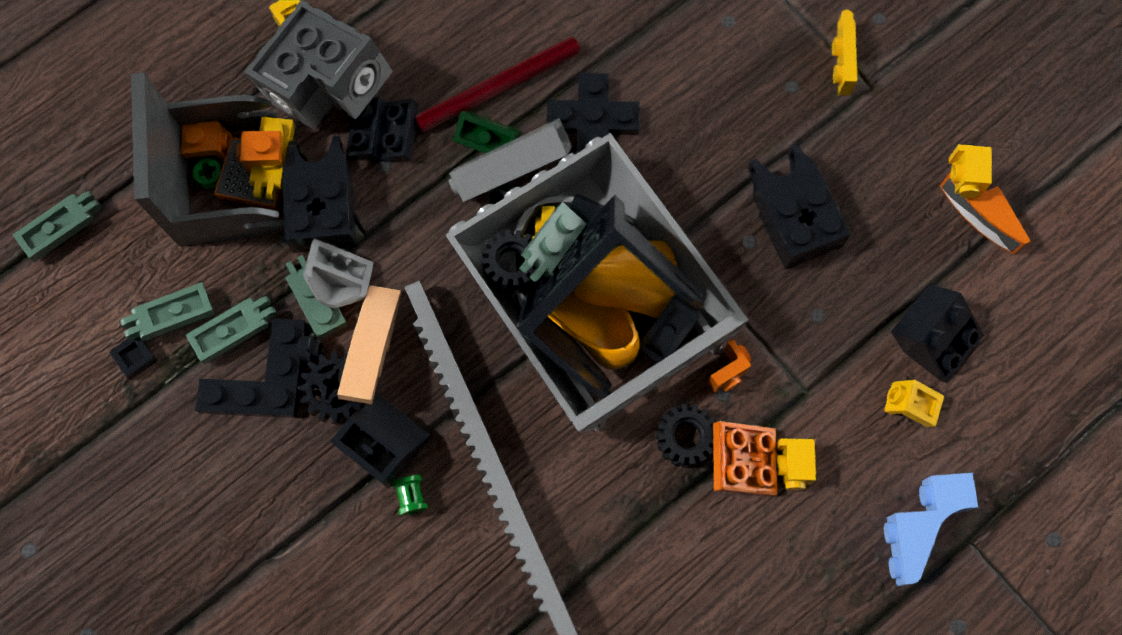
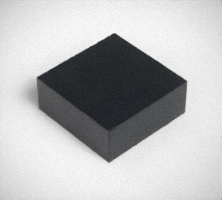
M140 337L125 340L109 351L123 374L130 380L158 361L146 342L141 340Z

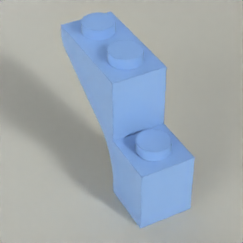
M973 473L935 475L922 480V485L919 488V497L922 506H926V511L895 513L887 517V523L884 524V536L886 542L891 544L892 557L889 558V571L891 577L896 579L897 586L914 584L921 579L939 528L949 515L978 508Z

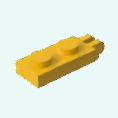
M844 10L837 23V37H834L832 44V55L837 56V65L834 66L833 83L838 84V95L850 96L857 83L856 31L853 13L850 10Z
M262 117L259 131H281L283 135V165L288 152L289 140H293L296 125L290 119ZM282 165L252 166L249 184L254 186V198L262 199L264 187H266V199H275L277 189H283Z

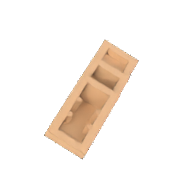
M369 285L346 358L337 394L339 399L373 404L378 377H381L386 351H389L401 298V290Z

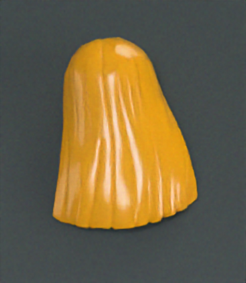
M658 240L649 241L677 267V261L674 260L675 255L666 242ZM623 245L615 247L572 291L579 300L585 303L638 312L658 319L676 294Z
M571 292L548 316L560 328L577 340L591 357L604 368H623L637 356L640 348L639 335L628 310L585 303Z

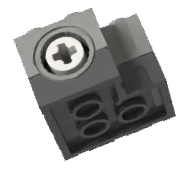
M304 0L297 4L293 13L285 19L273 38L269 39L257 54V58L244 71L266 99L272 102V105L314 130L333 106L339 110H344L349 116L357 119L393 72L371 37L358 33L353 27L340 20H335L331 15L318 8L311 7Z

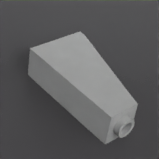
M558 118L456 167L449 173L451 176L449 184L453 193L456 196L460 195L462 201L465 202L568 155L572 145Z

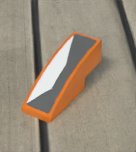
M951 173L940 184L941 189L962 217L997 246L1014 255L1031 242L999 186L988 191L986 190L981 196L963 198L959 194H955V182L951 181Z

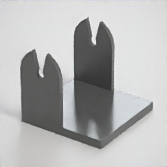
M145 73L131 74L134 198L173 241L181 247L270 235L284 227V220H272L279 218V212L264 208H237L191 214L188 158L186 159L181 154L182 125L218 121L229 132L260 127L262 117H277V111H256L272 107V102L257 96L232 95L166 103Z

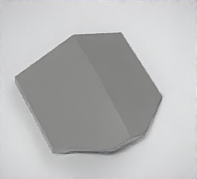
M314 238L303 277L319 303L326 307L339 308L365 299L374 262Z

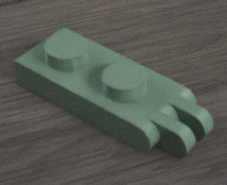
M86 191L80 196L72 194L14 233L13 236L29 259L36 262L91 224L95 219L93 215L100 211L102 206L97 200H94L95 196L91 191Z
M562 202L555 208L521 254L526 260L519 269L526 273L533 265L536 269L529 278L534 282L542 274L548 277L587 223Z
M301 255L297 259L302 269L297 271L292 261L287 262L286 266L290 275L285 278L316 337L321 340L348 326L339 308L326 307L317 301L303 277L307 261Z
M201 282L133 308L131 310L132 315L121 319L120 323L122 328L127 329L124 332L127 340L140 337L141 340L146 341L215 315L205 286Z
M265 296L256 301L253 298H248L186 334L200 362L205 365L265 330L269 326L267 321L277 315L274 307L263 310L271 304L269 298Z

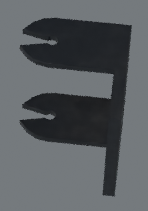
M616 195L586 224L553 272L548 277L542 274L531 288L527 285L517 324V329L578 383L601 398L611 394L608 389L612 384L605 373L585 352L546 318L619 243L627 248L684 301L698 309L704 305L700 300L703 296L693 283L625 220L624 202Z

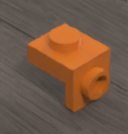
M218 121L182 125L181 154L186 159L216 155L222 161H225L233 137Z
M242 131L241 143H238L236 146L238 162L242 163L247 173H251L252 166L282 165L283 135L281 131Z
M734 339L727 342L724 348L731 363L712 374L707 382L714 394L721 389L726 393L742 383L740 378L746 375L752 366L750 364V354L742 344L737 345Z

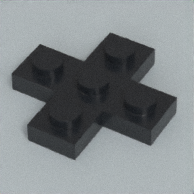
M579 73L578 100H547L546 124L559 118L566 134H577V153L585 149V146L596 137L603 138L609 133L611 135H639L640 102L609 101V73Z

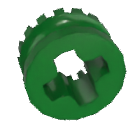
M202 159L194 166L193 176L201 187L213 190V188L216 189L222 167L214 159ZM210 168L214 171L211 179H207L204 176L206 174L205 169L208 170Z

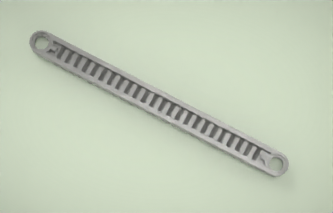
M420 281L405 286V290L418 317L413 324L434 372L440 381L439 383L445 393L444 395L448 403L451 404L450 408L453 415L456 416L455 420L459 428H462L460 431L464 439L467 440L466 445L469 451L473 452L471 456L474 462L479 464L477 469L479 474L484 476L482 481L486 488H490L488 491L491 500H496L493 506L496 512H502L499 516L500 522L508 525L504 531L507 537H514L510 542L513 549H520L516 554L518 562H526L521 568L522 572L526 575H532L527 583L529 587L538 588L533 597L535 600H543L539 610L541 613H549L558 635H578Z

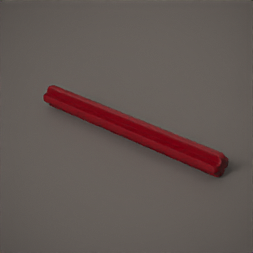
M570 37L418 114L415 118L422 132H426L461 114V111H467L579 54V43L575 37Z

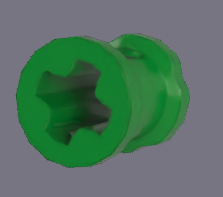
M421 475L403 477L391 483L392 488L397 490L400 503L399 516L414 515L429 509L428 504L423 501L420 489Z

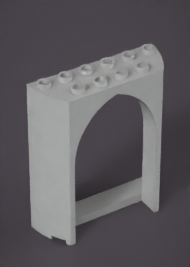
M611 133L603 138L596 137L585 146V149L579 153L566 155L553 169L540 171L532 178L530 183L522 188L515 187L505 194L504 199L494 205H485L477 212L475 217L467 222L460 221L454 224L449 229V233L446 234V237L580 434H587L593 428L595 431L602 429L606 426V419L708 352L714 355L723 348L722 343L734 337L748 321V318ZM576 194H581L602 205H605L616 195L624 202L625 215L636 220L634 228L648 241H664L671 247L672 253L675 255L674 260L677 261V268L698 289L703 296L700 300L704 303L700 309L696 308L702 312L693 326L699 335L697 338L596 404L580 383L517 329L524 300L523 293H519L518 289L514 290V294H508V289H503L502 292L498 291L495 284L491 286L488 283V277L485 278L482 266L483 248H486V242L489 238L492 241L494 240V234L499 232L501 236L505 235V230L510 229L511 234H516L517 229L522 231V236H525L534 223L535 217L542 216V206H555L556 208L563 202L570 208ZM516 251L505 252L499 259L501 268L507 272H517L519 253Z

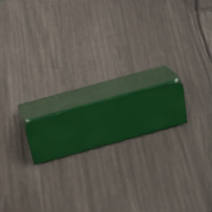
M461 111L452 141L477 151L488 153L521 137L523 131L471 111Z

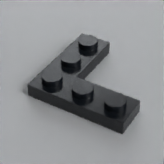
M273 319L265 382L199 378L195 411L201 414L297 418L300 393L298 386L301 384L303 362H300L298 359L297 346L299 338L306 336L307 322L305 320Z

